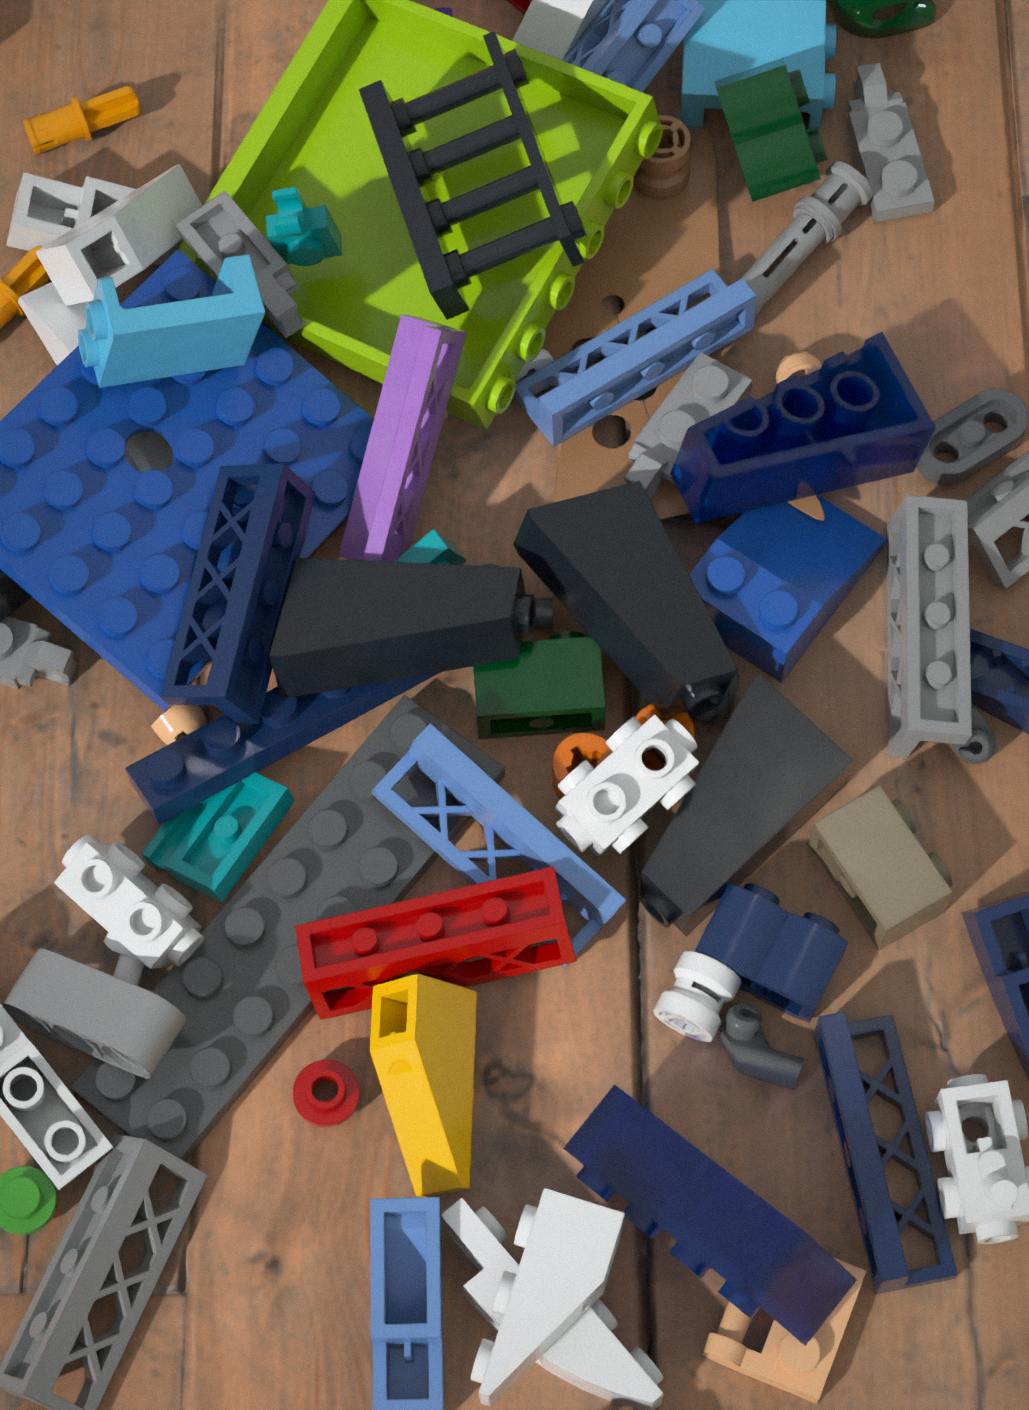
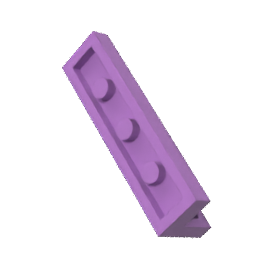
M401 314L338 556L349 560L394 562L409 550L466 338V331L413 315Z

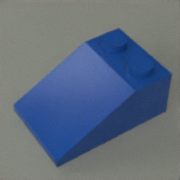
M763 494L715 540L689 574L726 647L780 683L784 681L886 545L887 538L817 494L815 495L820 501L824 512V521L807 515L778 496Z

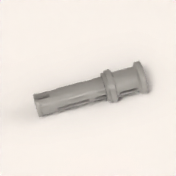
M835 161L826 169L825 181L811 196H803L795 204L793 211L794 220L743 275V280L756 294L755 318L762 307L795 273L820 243L827 244L834 241L841 234V224L856 207L865 206L872 199L873 191L870 184L858 170L849 164ZM789 251L790 253L766 278V274L775 266V264L783 257V255Z

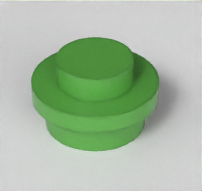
M19 1166L9 1169L0 1175V1228L14 1235H29L41 1230L50 1222L55 1214L58 1198L53 1182L44 1172L34 1167Z

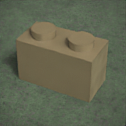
M880 785L814 822L809 846L879 950L943 914L953 893L950 889L953 884L952 878L944 862L936 853L931 852L927 854L914 836L916 826L911 814L898 799L891 802Z

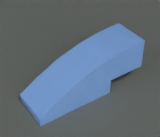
M440 1197L370 1199L373 1410H445Z

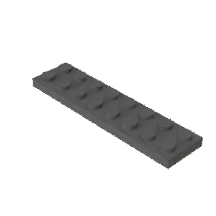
M403 695L201 933L204 936L202 944L181 966L174 965L152 991L178 1008L184 1014L187 1021L151 1078L137 1076L95 1058L70 1087L73 1093L126 1136L147 1139L186 1162L314 1007L303 983L295 926L400 902L438 858V853L371 794L373 788L408 752L412 742L430 723L497 784L505 777V767L409 697ZM416 765L392 789L411 807L437 806L436 783ZM446 793V806H460ZM471 816L447 817L448 840L450 842ZM424 817L425 820L438 830L437 817Z

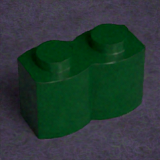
M784 58L715 81L718 96L752 202L821 179L817 164L828 159L818 127L805 129L799 107L810 104L800 69L788 72Z

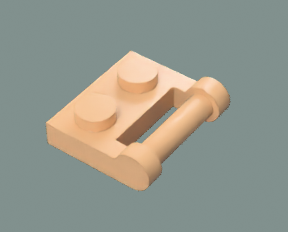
M752 1224L743 1244L748 1249V1253L717 1333L708 1334L702 1355L723 1366L817 1404L867 1270L792 1241L775 1230ZM775 1261L792 1268L793 1271L763 1350L759 1353L747 1348L742 1343Z

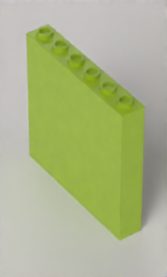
M328 0L205 203L226 191L268 242L266 215L278 213L277 205L272 198L273 190L298 187L307 208L326 205L341 233L343 255L324 258L320 263L312 266L288 265L293 279L299 288L290 297L297 304L298 313L306 325L285 338L272 324L266 313L262 322L281 339L382 384L401 314L413 315L466 331L467 334L446 413L487 431L496 413L502 414L510 405L515 393V381L526 361L532 362L540 353L545 340V329L555 311L564 309L570 301L575 287V277L583 263L573 267L560 241H556L470 277L471 284L462 288L470 311L448 320L445 318L429 292L359 89L382 80L393 101L403 97L405 102H408L490 67L494 64L483 38V35L490 32L411 0ZM497 35L504 52L507 53L516 49L530 83L520 87L521 94L562 203L565 204L573 200L580 215L587 236L576 241L584 261L585 259L590 260L600 249L604 238V227L614 209L622 208L627 202L633 188V176L643 159L652 157L660 144L663 127L653 96ZM500 89L416 125L417 132L408 135L413 150L421 147L423 152H426L508 117L512 113L504 91ZM520 138L433 175L435 182L426 185L430 200L439 198L443 203L528 167L531 164ZM538 189L453 225V233L445 235L444 239L449 252L457 249L462 254L548 218L550 215L542 193ZM182 239L177 249L216 282L217 280Z

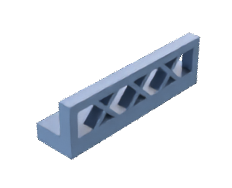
M608 0L563 61L643 92L706 8L698 0Z
M711 269L516 383L513 397L550 444L555 447L687 369L700 352L709 356L753 330L756 294L743 278L727 286L717 273ZM710 293L711 297L687 310L689 304ZM650 327L656 328L638 339V335ZM600 356L607 357L588 368L589 363ZM549 386H557L538 399L535 397L537 393Z
M431 723L416 737L408 752L371 792L373 796L472 885L497 879L495 860L520 859L532 871L554 866L562 903H569L588 920V923L572 939L575 955L582 950L626 901L622 895ZM416 765L436 783L437 806L411 807L392 789ZM446 793L460 806H446ZM472 816L484 827L485 850L460 851L448 840L447 817ZM424 817H437L438 830L425 820ZM494 837L508 849L495 850ZM472 861H486V874ZM553 939L544 942H539L537 944L541 946L557 942V940Z

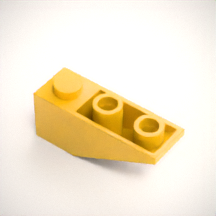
M414 974L373 986L370 1053L417 1197H431L470 1189L477 991L421 974Z

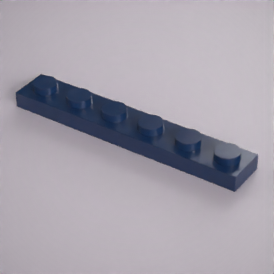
M441 672L297 697L281 696L277 686L266 692L259 724L236 723L225 714L127 766L125 769L130 783L160 825Z

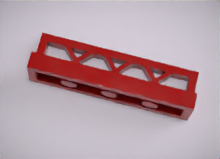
M554 866L295 926L303 983L320 1020L372 1009L373 986L404 978L398 975L416 971L424 976L461 987H468L577 962ZM553 939L557 940V942L549 943L532 948L527 947L528 945L539 942H544ZM478 956L484 957L483 959L471 962L463 961L465 959H470ZM347 986L356 987L331 994L327 993V991Z

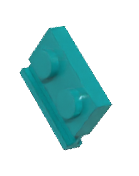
M255 772L164 822L142 852V856L150 867L156 870L160 868L168 872L175 880L222 903L295 800L287 787Z

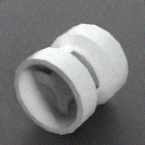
M684 951L673 970L676 981L672 989L666 990L661 994L653 1012L662 1023L678 1033L701 1042H711L721 1025L719 1012L723 1004L729 1003L734 999L742 982L733 970L721 962L701 953Z

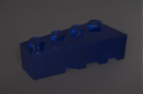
M880 332L866 339L862 348L848 355L842 351L824 360L820 369L800 379L794 375L777 383L773 392L758 400L749 397L689 427L670 474L694 522L698 523L912 473L936 426L883 332Z
M615 1084L563 1148L583 1165L576 1177L606 1202L609 1201L615 1192L629 1202V1205L623 1211L625 1217L654 1240L661 1230L666 1232L677 1241L669 1253L701 1279L711 1269L726 1281L718 1293L750 1319L753 1318L759 1309L762 1310L805 1346L857 1280L809 1234Z

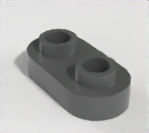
M988 389L933 421L921 431L918 437L914 454L918 471L923 477L935 484L954 485L966 480L1009 453L1021 443L1028 425L1029 415L1025 403L1020 397L1008 390ZM988 422L999 423L1004 428V431L992 432L984 424ZM941 452L949 453L954 457L955 461L943 463L935 455Z

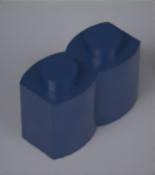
M746 883L743 888L728 884L694 952L709 956L733 970L742 982L739 990L752 994L764 1003L792 1017L810 1023L843 957L848 941L838 935L840 930L837 925L821 915L806 912L801 917L788 913L779 906V898L764 887L752 883Z

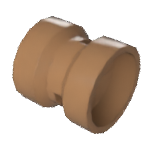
M659 115L663 127L660 144L652 157L643 159L633 176V184L640 193L650 198L664 199L680 193L688 184L691 136L689 129L682 121L672 116Z

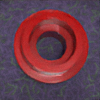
M319 1060L309 1064L298 1074L293 1085V1101L298 1113L304 1120L318 1127H333L342 1124L353 1115L359 1104L360 1088L355 1074L349 1067L335 1060ZM322 1082H332L337 1085L338 1093L331 1101L321 1102L313 1096L317 1085Z

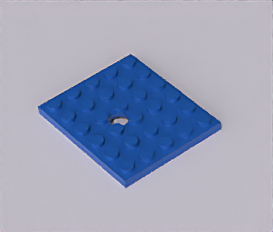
M177 249L120 306L124 309L209 297L212 295L216 282ZM263 322L260 324L244 365L102 388L98 386L94 366H84L78 345L0 421V569L166 712L171 705L160 696L220 466L284 463L316 493L300 558H311L348 519L374 419ZM141 432L156 433L169 443L173 453V461L164 471L156 469L144 472L138 471L126 458L125 443L127 440ZM257 485L238 486L232 507L235 515L254 500ZM239 537L220 553L217 565L220 572L224 571L239 557L242 547V541ZM224 595L206 609L202 623L206 631L224 616L228 602ZM209 654L205 655L190 669L187 685H191L212 663V658Z

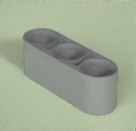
M43 948L37 950L2 1002L6 1012L27 1028L113 1066L148 1079L151 1078L187 1021L184 1014L178 1008L159 995Z

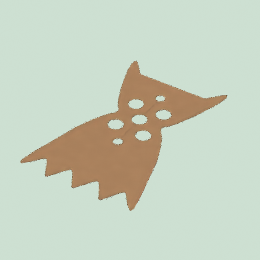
M708 128L704 130L696 141L689 155L690 175L688 184L683 191L669 198H650L640 193L633 184L631 194L625 205L620 209H614L604 227V238L600 249L592 259H585V263H583L575 277V287L570 301L564 309L555 311L545 329L546 334L542 349L547 350L554 360L569 353L571 347L577 341L595 338L709 270L713 269L720 276L717 161L714 137ZM710 293L689 304L687 310L711 297ZM611 295L619 296L624 301V309L618 314L606 313L602 308V301L606 297ZM646 330L638 335V339L645 335ZM687 369L658 385L655 393L649 398L644 399V402L643 400H633L609 414L622 417L631 427L630 438L624 445L617 448L601 446L593 437L592 429L594 424L563 441L556 473L553 503L627 484L624 481V477L634 464L633 461L628 459V453L634 445V440ZM742 406L686 482L680 480L676 485L665 480L650 500L660 520L760 497L763 494H772L817 520L824 521L825 519L821 503L808 482L766 431ZM734 479L741 482V492L737 500L729 502L719 500L720 484Z

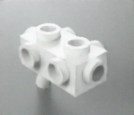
M654 714L647 722L641 725L635 717H632L605 742L613 752L594 769L585 760L559 783L557 787L565 796L558 801L554 808V811L561 817L556 822V826L578 851L583 852L589 848L599 857L612 845L621 854L649 828L641 819L649 810L660 802L668 811L696 785L689 774L699 764V761L691 754L697 748V743L678 721L670 719L667 723L663 724ZM654 749L665 760L664 768L658 771L646 768L642 762V753L646 750Z
M87 834L77 840L67 851L62 860V864L66 868L54 883L108 931L104 943L112 951L120 953L114 977L138 986L144 964L150 969L171 967L173 963L176 966H181L202 944L204 936L199 931L203 927L188 915L193 909L190 902L178 891L166 884H161L159 888L141 873V870L145 867L144 862L125 845L114 841L112 845L98 843Z
M972 1074L954 1078L947 1082L948 1088L940 1089L934 1102L935 1111L925 1113L926 1134L931 1152L943 1151L948 1177L938 1178L937 1182L938 1197L944 1219L956 1218L959 1234L976 1232L979 1244H994L1013 1240L1019 1237L1017 1227L1025 1226L1029 1222V1166L1024 1164L1020 1140H1026L1028 1136L1027 1119L1023 1103L1020 1099H1011L1008 1080L988 1083L987 1075ZM966 1121L980 1123L985 1130V1138H978L976 1142L969 1141L962 1131V1124Z

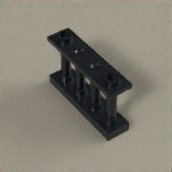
M495 31L483 35L494 65L411 101L405 102L403 97L393 101L382 80L359 89L429 292L447 320L470 311L462 290L463 287L471 284L470 277L551 243L560 241L573 267L585 263L576 241L587 236L582 220L573 200L565 204L562 203L520 91V87L530 84L516 49L505 53ZM503 89L512 115L426 152H423L421 147L412 149L408 135L417 132L416 125ZM521 138L531 164L530 166L443 203L439 198L430 200L426 185L435 182L433 175ZM540 189L550 217L462 254L457 249L451 252L448 251L444 236L453 233V225Z

